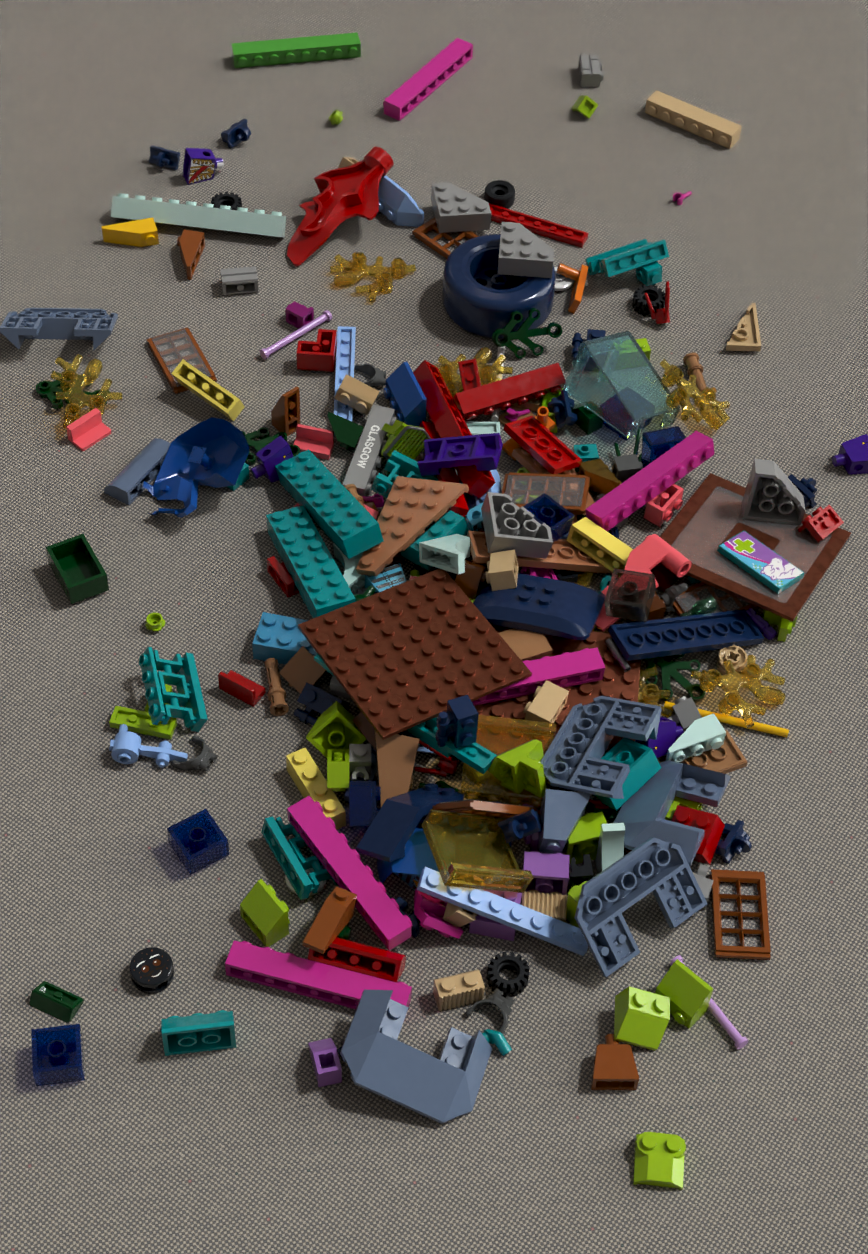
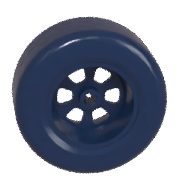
M501 234L478 236L463 242L450 253L443 271L442 299L447 314L462 329L485 338H492L494 331L503 329L510 321L511 314L514 311H519L523 315V319L514 326L511 332H516L527 319L531 308L539 310L540 317L533 322L529 329L538 328L549 317L554 301L556 281L554 265L552 278L498 274ZM536 311L532 313V317L537 315ZM519 314L514 316L515 320L519 318ZM499 335L498 339H503V335Z

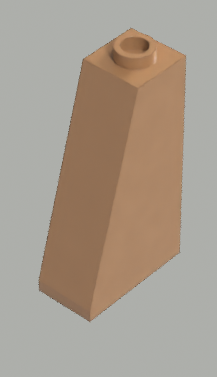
M375 731L380 809L386 799L409 791L419 744L418 738L395 734L383 740Z

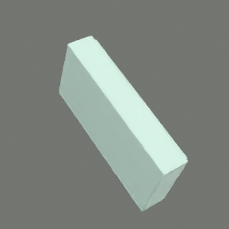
M465 421L472 435L500 433V422Z

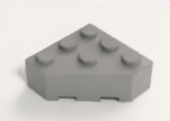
M432 183L431 203L439 233L490 230L491 210L487 201L451 183Z
M502 222L498 274L552 278L554 249L520 223Z
M754 459L742 501L743 519L801 525L805 514L804 497L774 461Z
M487 492L481 511L488 553L515 550L516 556L546 559L553 544L551 528L545 523L540 524L534 519L535 515L523 506L518 507L512 502L513 498L509 495Z

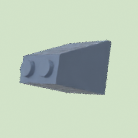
M545 790L540 805L539 817L542 830L538 834V852L563 853L580 818L584 816L590 799L589 793Z

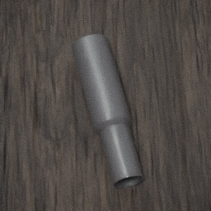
M612 638L607 639L605 645L615 660L619 662L625 672L629 671L631 667Z

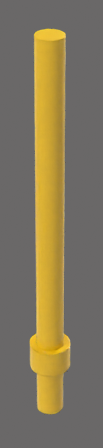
M665 701L663 709L673 711L672 706L676 704ZM698 709L701 717L714 713L721 723L788 737L789 729Z

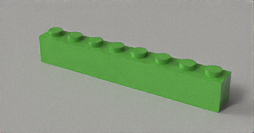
M358 32L231 43L234 68L361 57V43Z

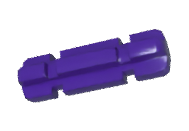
M753 608L746 610L762 634L764 633L768 640L776 637L777 631L773 627H769L770 624L759 614L756 615L757 612Z

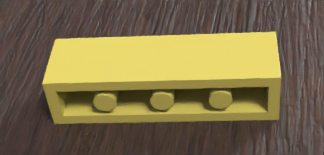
M184 359L171 373L177 382L233 422L245 408L239 398Z
M587 517L572 524L567 537L569 543L619 577L623 574L629 554L633 550Z
M306 747L286 755L287 772L303 798L310 796L314 802L318 801L324 815L333 820L336 830L346 826L345 809L332 789L327 788L326 779Z

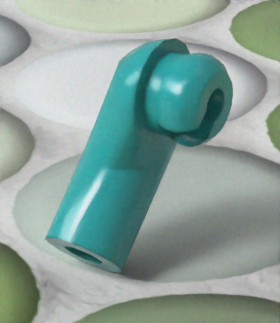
M491 1029L483 1030L482 1034L488 1043L495 1044L502 1056L512 1050L501 1032Z

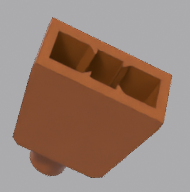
M607 1034L605 1036V1044H599L596 1048L591 1090H637L639 1075L631 1046L619 1044V1041L614 1040V1034Z

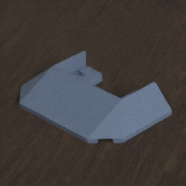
M25 308L19 314L16 311L8 312L0 326V332L18 349H20L25 339L93 340V350H95L112 333L118 319V314L110 313L108 315L104 309Z
M606 696L593 698L594 702L584 706L582 703L573 706L540 761L543 764L544 775L551 786L609 798L624 799L622 785L630 772L629 765L602 760L601 758L614 736L647 741L648 738L656 740L662 710L661 706Z
M668 760L661 762L662 768L622 805L614 823H624L625 825L624 846L626 849L634 850L649 838H657L668 843L680 845L689 866H691L704 838L705 830L665 820V817L675 796L718 807L731 776Z
M651 837L582 885L575 919L604 977L609 976L641 953L622 912L643 897L653 892L671 928L677 927L707 905L680 845Z
M364 989L340 1052L343 1061L347 1062L351 1071L350 1076L353 1083L441 1124L460 1115L463 1116L472 1112L492 1051V1047L480 1030L472 1037L451 1027L448 1030L439 1059L397 1040L409 1007L390 999L393 990Z

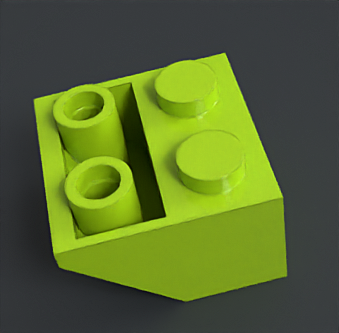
M260 879L240 904L242 919L265 947H270L289 935L290 921L288 919L289 908L287 904L276 897V892L270 884L266 885Z

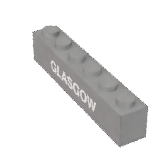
M378 405L372 406L342 484L343 486L348 484L356 485L357 493L360 496L371 495L372 481L374 482L378 474L377 468H381L383 457L381 451L388 440V437H386L387 432L381 429L385 423L393 426L397 419L395 417V409Z

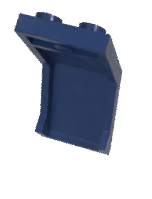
M425 784L423 788L386 799L357 845L356 851L388 862L405 857V844L424 815L436 812L433 810V806H436V804L464 801V794L455 792L453 788H439L437 784Z

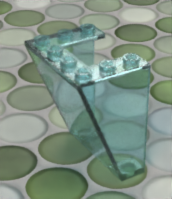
M624 331L584 341L580 344L578 354L572 363V369L565 380L566 384L563 390L567 391L569 395L627 438L637 436L638 429L642 431L646 419L659 416L662 419L659 425L661 428L673 425L680 406L631 332Z

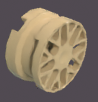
M735 645L721 649L717 661L718 671L730 678L742 675L748 658L747 653L744 649Z

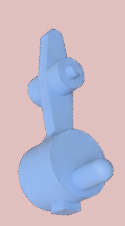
M126 724L120 725L119 732L115 735L114 740L111 739L109 751H112V758L122 764H133L137 762L139 755L155 758L156 764L160 768H164L169 765V761L181 762L187 761L188 758L187 753L172 750V744L167 740L160 742L158 747L141 745V737L136 733L128 731Z

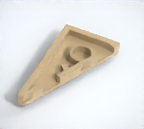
M752 303L746 310L745 316L741 318L736 330L732 333L730 341L726 343V351L761 350L756 303Z

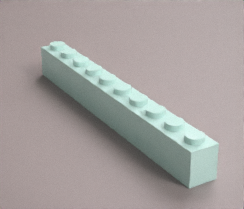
M118 193V196H112L111 217L140 220L153 217L154 222L274 237L285 236L286 216H282V212L272 211L271 214H265V210L255 209L254 212H248V208L237 207V210H230L231 206L220 205V208H213L214 204L203 203V206H196L197 202L186 201V204H179L180 200L169 199V202H162L163 198L152 197V200H145L146 196L135 195V198H128L129 194Z

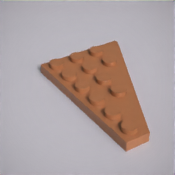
M397 476L377 520L384 541L363 552L356 567L357 573L369 576H377L381 573L385 566L393 562L392 558L401 550L405 551L417 537L425 532L424 529L432 521L436 522L449 508L457 503L456 499L464 492L468 493V485Z

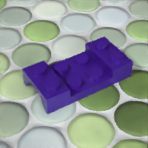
M500 433L425 439L424 461H418L417 464L421 476L438 475L442 468L476 465L477 471L496 470L503 447Z

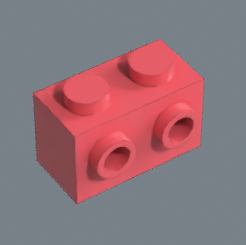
M673 484L647 502L644 518L659 527L665 521L668 522L675 510L678 511L683 504L682 496L684 489Z

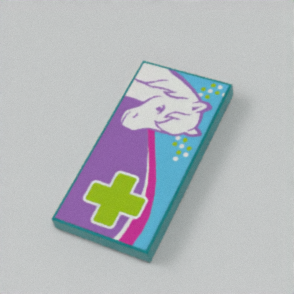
M746 531L740 532L718 546L717 551L777 594L804 577L805 573Z

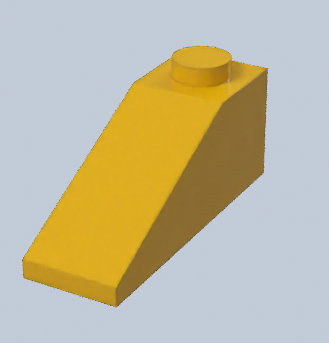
M153 217L101 226L103 241L107 243L137 247L159 244L158 230Z

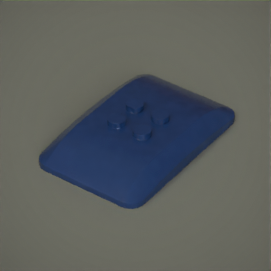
M518 574L517 588L492 591L491 583L487 584L486 582L473 604L492 625L574 640H585L590 636L606 602V596L601 592L575 583Z

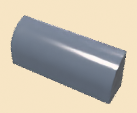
M159 438L151 440L104 488V493L130 505L146 489L143 487L144 481L150 484L157 477L171 443Z

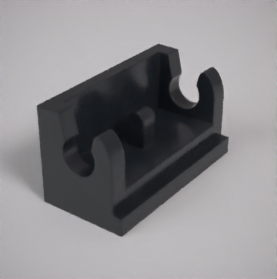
M590 854L583 855V866H577L574 857L571 859V873L568 880L567 896L573 886H579L584 881H589L593 878Z

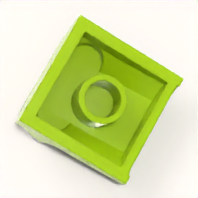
M656 1132L637 1134L635 1138L633 1185L643 1184L679 1188V1190H682L684 1153L686 1149L685 1140L674 1134Z

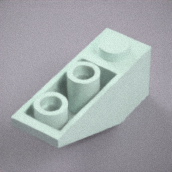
M713 713L695 720L668 749L666 761L682 762L691 756H699L705 751L720 748L724 744L726 731Z

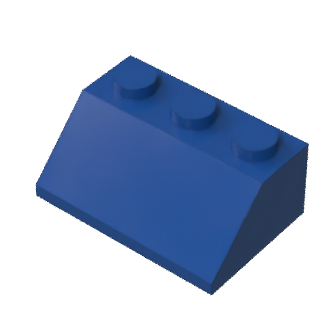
M403 362L386 379V388L383 389L386 399H389L390 408L395 409L397 420L407 425L420 427L421 422L426 421L427 399L408 362Z

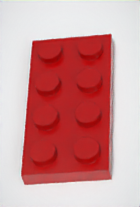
M534 416L519 419L504 426L503 430L551 474L565 472L579 467L582 463V459Z

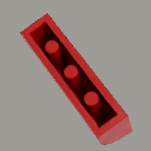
M336 937L324 954L309 949L308 960L398 982L405 969L406 955Z

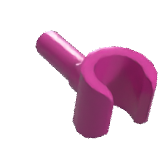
M688 191L685 194L680 192L674 193L673 202L677 200V204L682 205L683 199L692 195V192Z
M508 408L506 412L509 414L505 418L513 422L518 417L529 414L530 410L515 411L512 408Z
M378 493L369 497L362 496L364 501L374 502L376 508L384 506L383 496Z

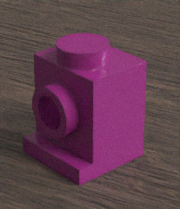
M296 301L286 307V322L298 329L314 320L313 307L307 308Z

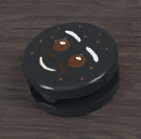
M156 947L145 948L137 952L130 962V974L133 985L139 991L148 994L159 993L165 990L171 984L174 977L173 961L170 955L165 950Z

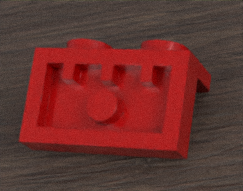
M829 504L824 509L820 506L811 513L814 517L809 515L802 520L801 523L803 525L797 530L801 532L807 528L819 543L844 522Z

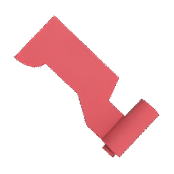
M657 534L647 536L640 545L630 552L623 574L601 591L606 596V602L595 626L604 632L610 625L659 587L658 582L650 571L657 564L661 563L680 578L687 574L692 562Z

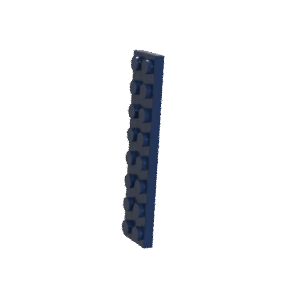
M745 609L610 625L608 629L609 634L626 661L724 649L733 645L740 647L762 644L764 640L763 635Z

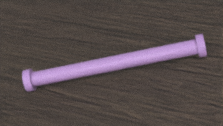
M325 310L321 316L270 347L261 349V357L264 360L268 359L269 355L325 321L332 320V314Z
M680 955L676 956L670 961V965L672 966L677 959L683 963V958ZM711 998L708 1006L709 1011L735 1042L734 1046L738 1050L743 1048L748 1043V1039L741 1036Z

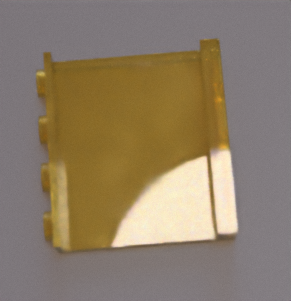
M478 715L476 743L499 755L528 741L537 739L542 742L543 754L545 755L554 739L556 724ZM463 762L460 793L464 794L466 799L477 800L478 797L487 798L489 802L507 800L509 804L521 805L522 802L530 803V806L540 807L543 797L540 798L525 789L520 794H517L502 786L501 781L496 779L488 770L482 774ZM545 776L546 789H549L550 783Z
M432 809L429 811L422 823V828L445 886L518 893L525 892L534 877L531 871L519 869L509 843H506L504 833L497 824L499 821L507 818Z

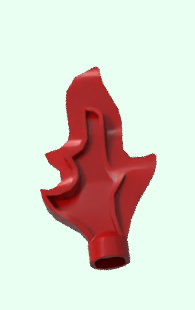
M375 146L366 154L364 160L351 166L329 170L314 178L320 194L312 198L313 201L299 205L300 208L306 211V215L288 245L287 257L294 266H300L319 249L340 223L346 219L355 216L368 220L375 218L379 211V182L394 165L393 159L384 149Z

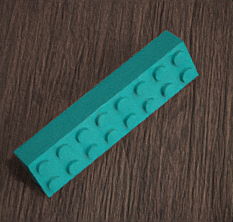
M309 449L275 466L281 485L300 506L304 505L309 516L348 559L384 541L379 523Z
M304 505L266 515L268 534L312 618L356 602V598Z

